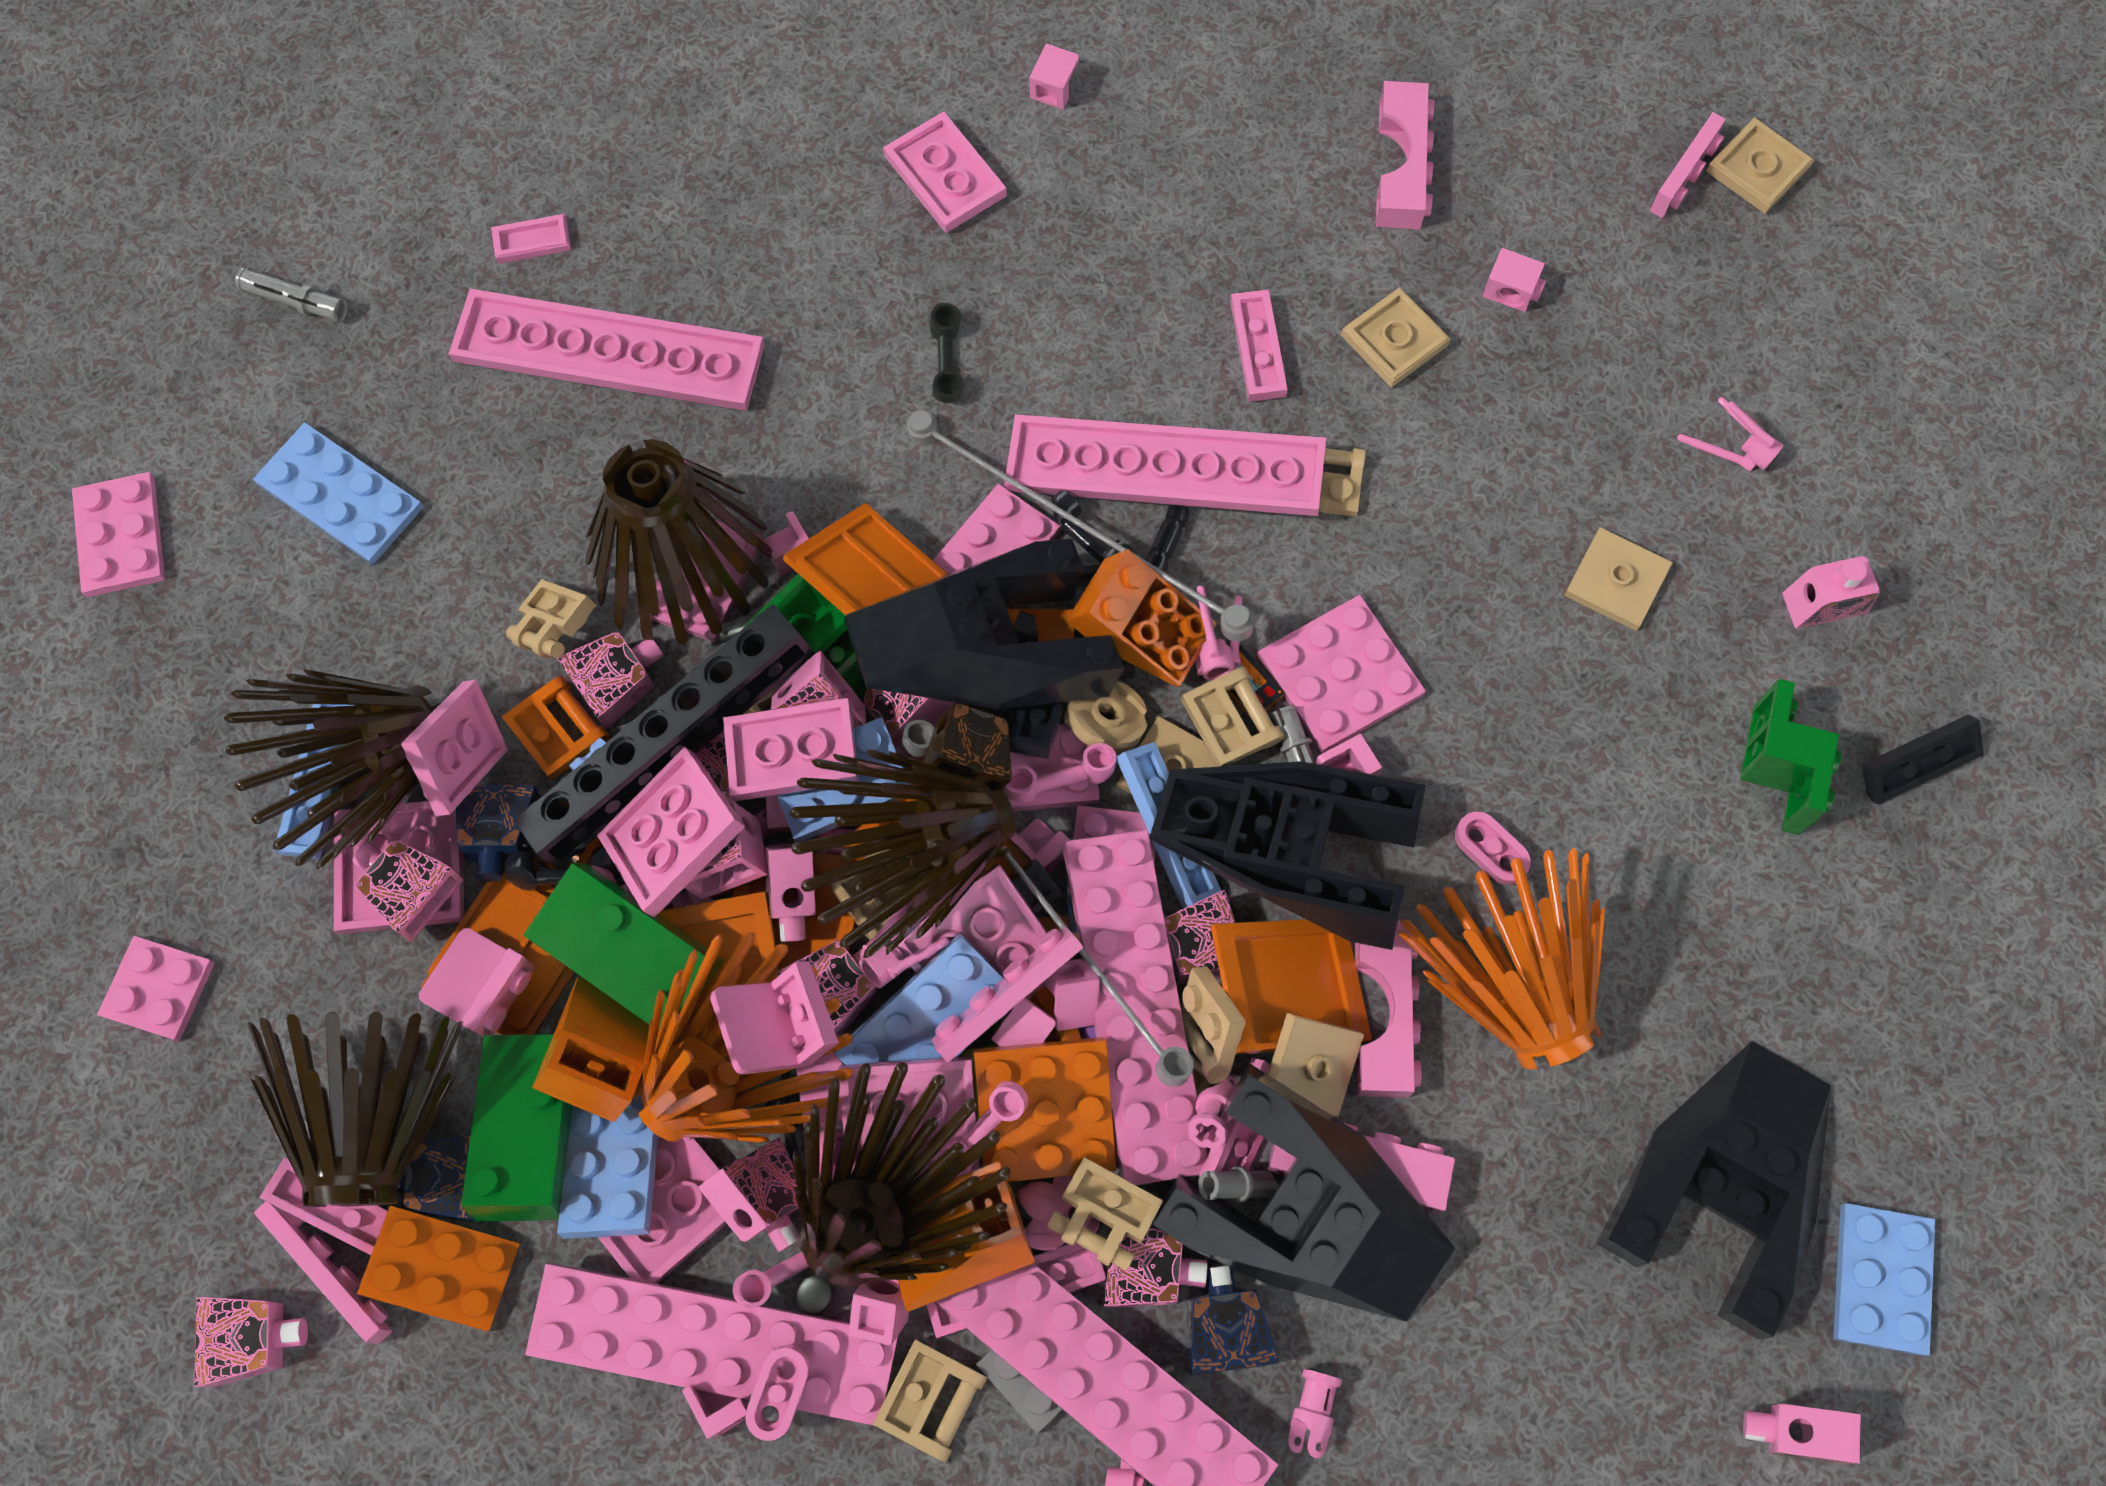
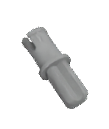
M1296 705L1280 708L1281 713L1278 710L1272 712L1271 717L1274 719L1275 725L1280 727L1285 736L1281 741L1283 747L1280 749L1281 753L1287 755L1289 762L1302 761L1315 764L1309 747L1312 744L1311 738H1306Z
M1240 1166L1233 1167L1229 1171H1204L1198 1183L1199 1192L1204 1199L1230 1198L1236 1203L1245 1202L1249 1198L1271 1197L1273 1189H1276L1278 1186L1277 1180H1273L1270 1171H1247Z

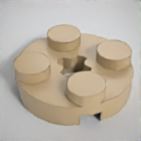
M1117 681L1109 697L1068 701L1063 717L1066 725L1086 745L1104 743L1111 746L1115 752H1125L1132 749L1138 744L1147 729L1145 720L1147 709L1144 701L1132 688ZM1099 711L1104 714L1110 712L1114 717L1112 720L1103 717Z

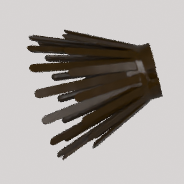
M654 439L643 440L646 448H639L635 451L628 444L620 448L609 458L603 470L605 487L586 537L592 535L586 553V565H590L593 561L598 545L593 568V578H596V586L598 588V604L601 607L606 599L615 529L617 526L615 625L619 629L623 628L625 607L628 605L631 537L642 638L645 641L653 640L651 614L657 615L659 613L651 552L676 641L680 644H686L688 641L678 600L684 611H691L693 609V602L681 568L712 634L718 635L722 632V625L690 555L714 596L721 597L724 594L725 588L743 615L749 614L751 607L699 528L738 573L745 574L747 571L763 588L768 587L769 581L764 573L703 506L746 542L759 549L767 557L772 558V548L711 496L759 529L767 530V526L758 519V514L752 507L709 481L711 480L738 494L746 493L740 486L722 478V474L683 458L679 450L667 442Z
M303 669L307 675H286L293 682L246 680L249 685L254 687L283 690H235L231 692V695L237 699L293 701L297 704L353 705L234 712L224 716L226 722L233 724L272 721L277 726L313 724L315 728L230 744L225 750L230 756L280 747L277 750L278 756L288 758L337 746L237 780L235 783L236 789L245 791L331 762L292 779L289 783L290 788L299 791L253 814L251 820L255 824H261L364 772L313 805L307 811L309 818L274 841L272 846L274 850H282L387 778L332 826L330 830L300 854L296 859L295 865L301 866L340 833L343 837L318 860L317 870L322 868L332 857L334 860L348 845L353 847L359 843L377 823L368 835V844L376 837L419 783L410 762L406 758L401 743L441 704L430 706L427 700L423 698L433 694L428 688L414 685L401 689Z
M866 750L872 758L908 769L833 754V756L840 762L823 759L811 761L814 766L821 769L916 785L803 777L797 780V785L802 788L834 790L845 795L919 800L797 806L790 810V816L796 819L836 817L835 823L839 826L900 821L899 823L794 843L791 847L792 852L801 855L867 842L843 849L840 857L844 861L881 852L804 880L801 883V888L805 892H811L911 856L856 882L853 890L858 894L822 912L818 916L819 923L828 924L936 866L875 908L872 912V917L841 939V947L850 946L910 902H912L913 908L868 946L864 951L863 957L868 958L872 956L895 935H898L886 948V955L889 954L928 916L929 918L918 929L916 939L921 938L934 923L937 929L991 861L1009 852L1011 847L1002 848L1006 838L1015 836L1014 812L1003 789L991 791L984 784L985 782L993 781L987 776L967 778L889 751V754L876 750Z
M376 1011L371 1013L368 1018L362 1083L359 1086V1072L354 1068L348 1069L347 1039L345 1036L340 1035L339 1016L335 1012L327 1013L325 1016L329 1100L328 1092L325 1087L321 1086L319 1075L314 1070L309 1038L306 1034L302 1033L299 1018L294 1014L287 1016V1025L309 1135L279 1036L273 1031L270 1021L261 1017L260 1026L270 1055L269 1059L259 1030L254 1024L247 1022L269 1085L266 1084L262 1077L255 1075V1080H250L303 1188L302 1207H326L327 1205L350 1207L397 1204L398 1184L457 1076L450 1078L451 1073H446L442 1077L441 1075L461 1032L463 1020L454 1025L440 1059L439 1056L448 1035L449 1017L446 1016L439 1020L396 1135L395 1132L422 1038L421 1033L418 1032L421 1024V1015L419 1013H414L408 1019L396 1069H389L385 1073L380 1098L379 1092L385 1054V1038L381 1035L382 1014Z
M901 1062L895 1066L853 1169L870 1105V1097L865 1094L871 1066L869 1063L863 1064L858 1071L833 1181L832 1173L840 1091L838 1078H834L829 1085L821 1173L820 1112L816 1104L813 1105L810 1122H807L804 1128L807 1190L801 1158L795 1151L793 1152V1167L797 1187H793L803 1223L800 1232L801 1250L807 1264L814 1271L820 1265L824 1271L831 1274L827 1280L828 1282L839 1286L854 1287L867 1283L869 1280H915L918 1278L914 1274L945 1271L950 1268L945 1263L910 1264L958 1255L970 1249L974 1243L985 1240L990 1234L982 1231L917 1249H910L1000 1215L1006 1210L1007 1203H997L909 1235L1005 1181L1011 1173L1009 1167H1003L980 1181L978 1176H971L913 1211L1000 1140V1133L993 1130L966 1152H964V1147L961 1143H955L916 1178L977 1108L976 1100L968 1098L917 1155L937 1128L938 1120L935 1117H928L912 1139L911 1137L945 1084L944 1076L940 1074L933 1076L882 1158L905 1109V1102L896 1100L907 1074L908 1065Z

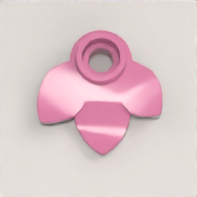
M1074 1175L1054 1177L1052 1184L1032 1182L1018 1190V1198L1023 1209L1033 1218L1025 1228L1031 1248L1044 1251L1056 1250L1065 1243L1060 1240L1062 1235L1048 1228L1047 1225L1055 1211L1068 1218L1075 1213L1077 1208L1062 1200ZM1089 1215L1084 1227L1095 1233L1099 1228L1100 1221Z

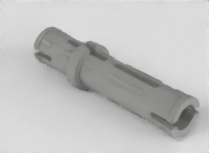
M247 267L241 268L235 278L238 290L295 307L299 313L307 316L313 313L335 322H342L348 312V303L345 299L321 293L317 287L308 284L302 287L253 271Z

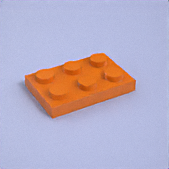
M390 1205L357 1294L489 1332L520 1244Z

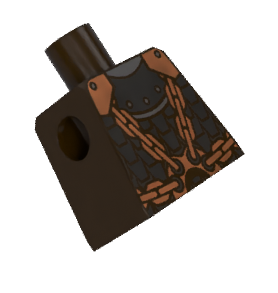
M954 703L937 720L923 763L967 778L987 776L993 781L985 782L984 784L991 791L1002 789L1011 782L1012 778L1008 723L1002 717L987 713L985 707Z

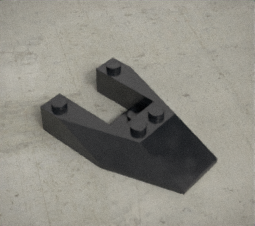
M1072 539L1032 542L849 613L844 619L866 688L991 709H1004L1109 697L1124 670V666L1111 635L1021 644L1018 641L1006 609L1007 605L1072 599L1085 571Z
M1302 761L1170 769L1150 833V840L1350 942L1393 950L1404 886L1320 869L1329 831L1414 848L1426 785Z
M1751 1041L1654 1130L1596 1244L1635 1267L1649 1264L1683 1195L1755 1237L1717 1316L1758 1340L1774 1337L1794 1296L1816 1224L1831 1085Z
M1249 1064L1226 1100L1225 1113L1296 1159L1255 1221L1220 1199H1204L1199 1192L1198 1185L1179 1174L1162 1199L1163 1202L1154 1218L1153 1225L1191 1250L1268 1285L1407 1322L1455 1250V1246L1362 1134L1257 1067Z

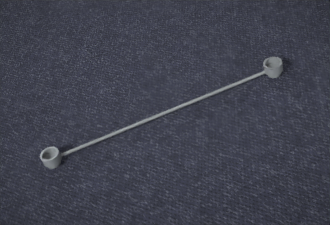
M917 411L909 418L907 431L911 441L916 445L928 446L938 439L1119 552L1126 550V548L939 434L937 420L931 413ZM1140 558L1166 581L1220 613L1221 630L1227 639L1243 641L1251 636L1254 630V617L1250 609L1238 604L1223 609Z
M925 720L909 722L904 728L902 746L905 751L913 757L925 756L935 727ZM1009 852L1005 854L1004 857L1059 928L1062 929L1066 926ZM1081 949L1079 951L1080 955L1159 1055L1155 1065L1158 1079L1170 1087H1178L1186 1083L1194 1069V1061L1189 1052L1180 1047H1169L1163 1051L1085 949Z

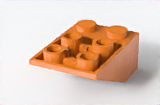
M1129 549L1103 560L1066 620L1085 637L1111 635L1121 659L1175 687L1181 686L1202 650L1203 643L1207 641L1200 608ZM1212 619L1213 628H1214L1217 623Z
M578 976L532 1088L615 1122L631 1103L642 1074L650 1025L583 977Z
M997 1161L956 1177L923 1205L971 1176H978L980 1181L1001 1169L1000 1162ZM1007 1179L909 1234L912 1235L974 1210H982L1001 1202L1007 1203L1006 1210L1000 1215L910 1249L913 1250L982 1231L990 1234L985 1240L974 1243L970 1249L958 1255L910 1264L945 1263L950 1268L937 1273L914 1274L918 1278L915 1280H898L907 1312L1035 1263L1016 1200Z

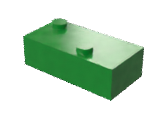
M572 863L523 934V936L649 1025L650 1019H653L655 1002L660 989L664 993L660 1019L661 1025L673 978L678 970L682 969L684 971L688 957L695 949L697 951V960L678 1012L680 1014L708 951L707 947L660 914L653 918L643 912L633 895L590 865ZM718 955L711 967L701 994L725 961Z
M554 1034L484 1035L461 1207L475 1221L559 1220L572 1105L532 1088Z

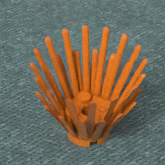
M1574 847L1568 853L1570 881L1566 885L1571 958L1554 853L1549 849L1543 854L1549 898L1544 897L1538 903L1542 927L1523 862L1520 858L1512 859L1511 869L1524 913L1516 910L1513 916L1506 915L1487 873L1481 870L1475 875L1516 970L1493 930L1488 926L1484 927L1485 939L1455 890L1451 887L1443 888V896L1464 927L1463 936L1485 970L1461 941L1453 939L1431 910L1424 904H1417L1416 909L1438 937H1432L1429 941L1406 919H1401L1400 922L1413 938L1405 932H1397L1448 984L1435 973L1424 970V975L1430 979L1427 982L1512 1049L1521 1067L1530 1070L1537 1069L1533 1057L1545 1055L1550 1067L1560 1065L1577 1058L1595 1046L1590 1033L1598 1038L1602 1036L1595 1018L1605 907L1600 910L1599 899L1594 900L1591 907L1590 926L1588 852L1585 853L1582 858L1581 898L1578 854Z
M747 933L743 936L683 1037L682 1035L722 945V934L715 936L712 940L680 1014L678 1012L697 960V951L695 949L690 953L684 971L682 969L677 971L673 978L661 1025L660 1019L664 993L661 989L658 992L653 1019H650L644 1068L633 1098L635 1099L641 1094V1101L645 1108L638 1114L642 1122L655 1135L667 1141L678 1142L683 1137H690L689 1140L703 1137L735 1141L770 1142L769 1138L764 1135L742 1133L786 1134L794 1132L797 1128L790 1124L810 1122V1115H785L809 1112L814 1104L819 1109L827 1108L828 1097L754 1109H744V1107L828 1085L834 1078L843 1081L850 1078L853 1074L851 1068H843L821 1075L817 1072H809L745 1091L795 1069L739 1074L732 1066L717 1019L707 1030L715 1017L710 995L718 987L735 986L743 971L739 965L754 942V933ZM785 944L777 945L745 985L770 983L765 981V979L787 954L788 946ZM812 967L816 978L818 976V970L815 967ZM831 998L825 1002L829 1015L840 1008L841 1003L838 998ZM850 1033L837 1036L839 1043L823 1056L850 1045L853 1036Z

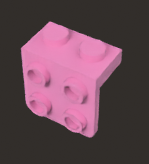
M464 928L458 933L420 990L419 999L424 1004L448 1016L455 1022L463 1020L465 1028L484 1038V1035H492L503 1024L507 1011L517 996L527 987L536 967L524 956L508 948L506 950L477 932Z
M810 961L795 962L771 983L718 987L710 995L732 1066L739 1074L808 1067L839 1043Z

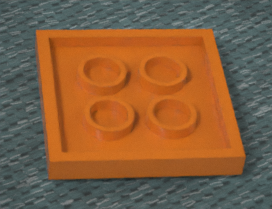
M1105 1037L973 1049L979 1119L990 1108L989 1098L997 1085L1002 1081H1011L1021 1086L1026 1092L1029 1102L1018 1119L1014 1121L1002 1120L994 1129L1000 1133V1140L982 1155L983 1167L999 1161L1002 1168L1009 1167L1011 1170L1010 1176L1007 1179L1008 1182L1071 1176L1075 1174L1084 1157L1110 1172L1116 1171L1107 1040Z

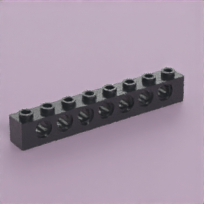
M772 604L764 612L758 614L752 622L734 637L724 642L703 663L693 668L685 678L667 693L661 695L655 703L637 718L627 723L606 744L596 749L588 759L570 774L564 776L558 784L540 799L530 804L513 821L536 854L558 870L593 841L597 834L684 746L695 754L724 731V717L743 715L811 658L815 652L776 606Z

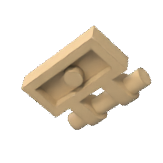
M541 579L518 609L524 617L518 625L508 627L506 636L518 648L523 650L532 649L536 655L543 658H559L563 655L565 648L562 643L558 642V639L563 633L573 637L576 631L586 623L589 614L596 607V604L587 595Z
M1084 1157L1062 1197L1064 1202L1077 1208L1075 1213L1069 1219L1055 1211L1047 1227L1061 1234L1060 1240L1073 1246L1074 1243H1077L1098 1255L1096 1260L1109 1266L1111 1262L1127 1271L1135 1255L1119 1247L1123 1237L1127 1236L1141 1244L1163 1200ZM1089 1215L1113 1228L1107 1239L1084 1227Z

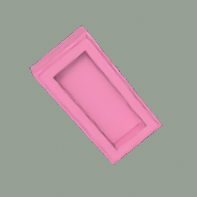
M565 214L491 227L495 259L498 264L572 250Z

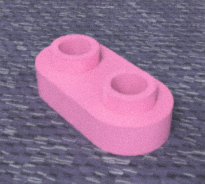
M1471 812L1460 820L1455 830V840L1458 847L1495 882L1502 885L1516 884L1512 870L1506 871L1501 868L1500 860L1503 858L1511 861L1513 858H1520L1527 874L1531 865L1528 851L1493 817L1484 812ZM1473 829L1480 831L1483 835V840L1480 842L1473 841L1469 837V831Z
M784 1345L774 1349L767 1356L761 1368L745 1417L749 1431L760 1440L772 1441L780 1438L787 1432L793 1422L810 1373V1364L807 1356L801 1349L795 1346ZM790 1361L795 1367L793 1376L786 1377L780 1373L779 1365L781 1362ZM766 1406L777 1408L779 1412L778 1420L768 1421L763 1415L764 1408Z

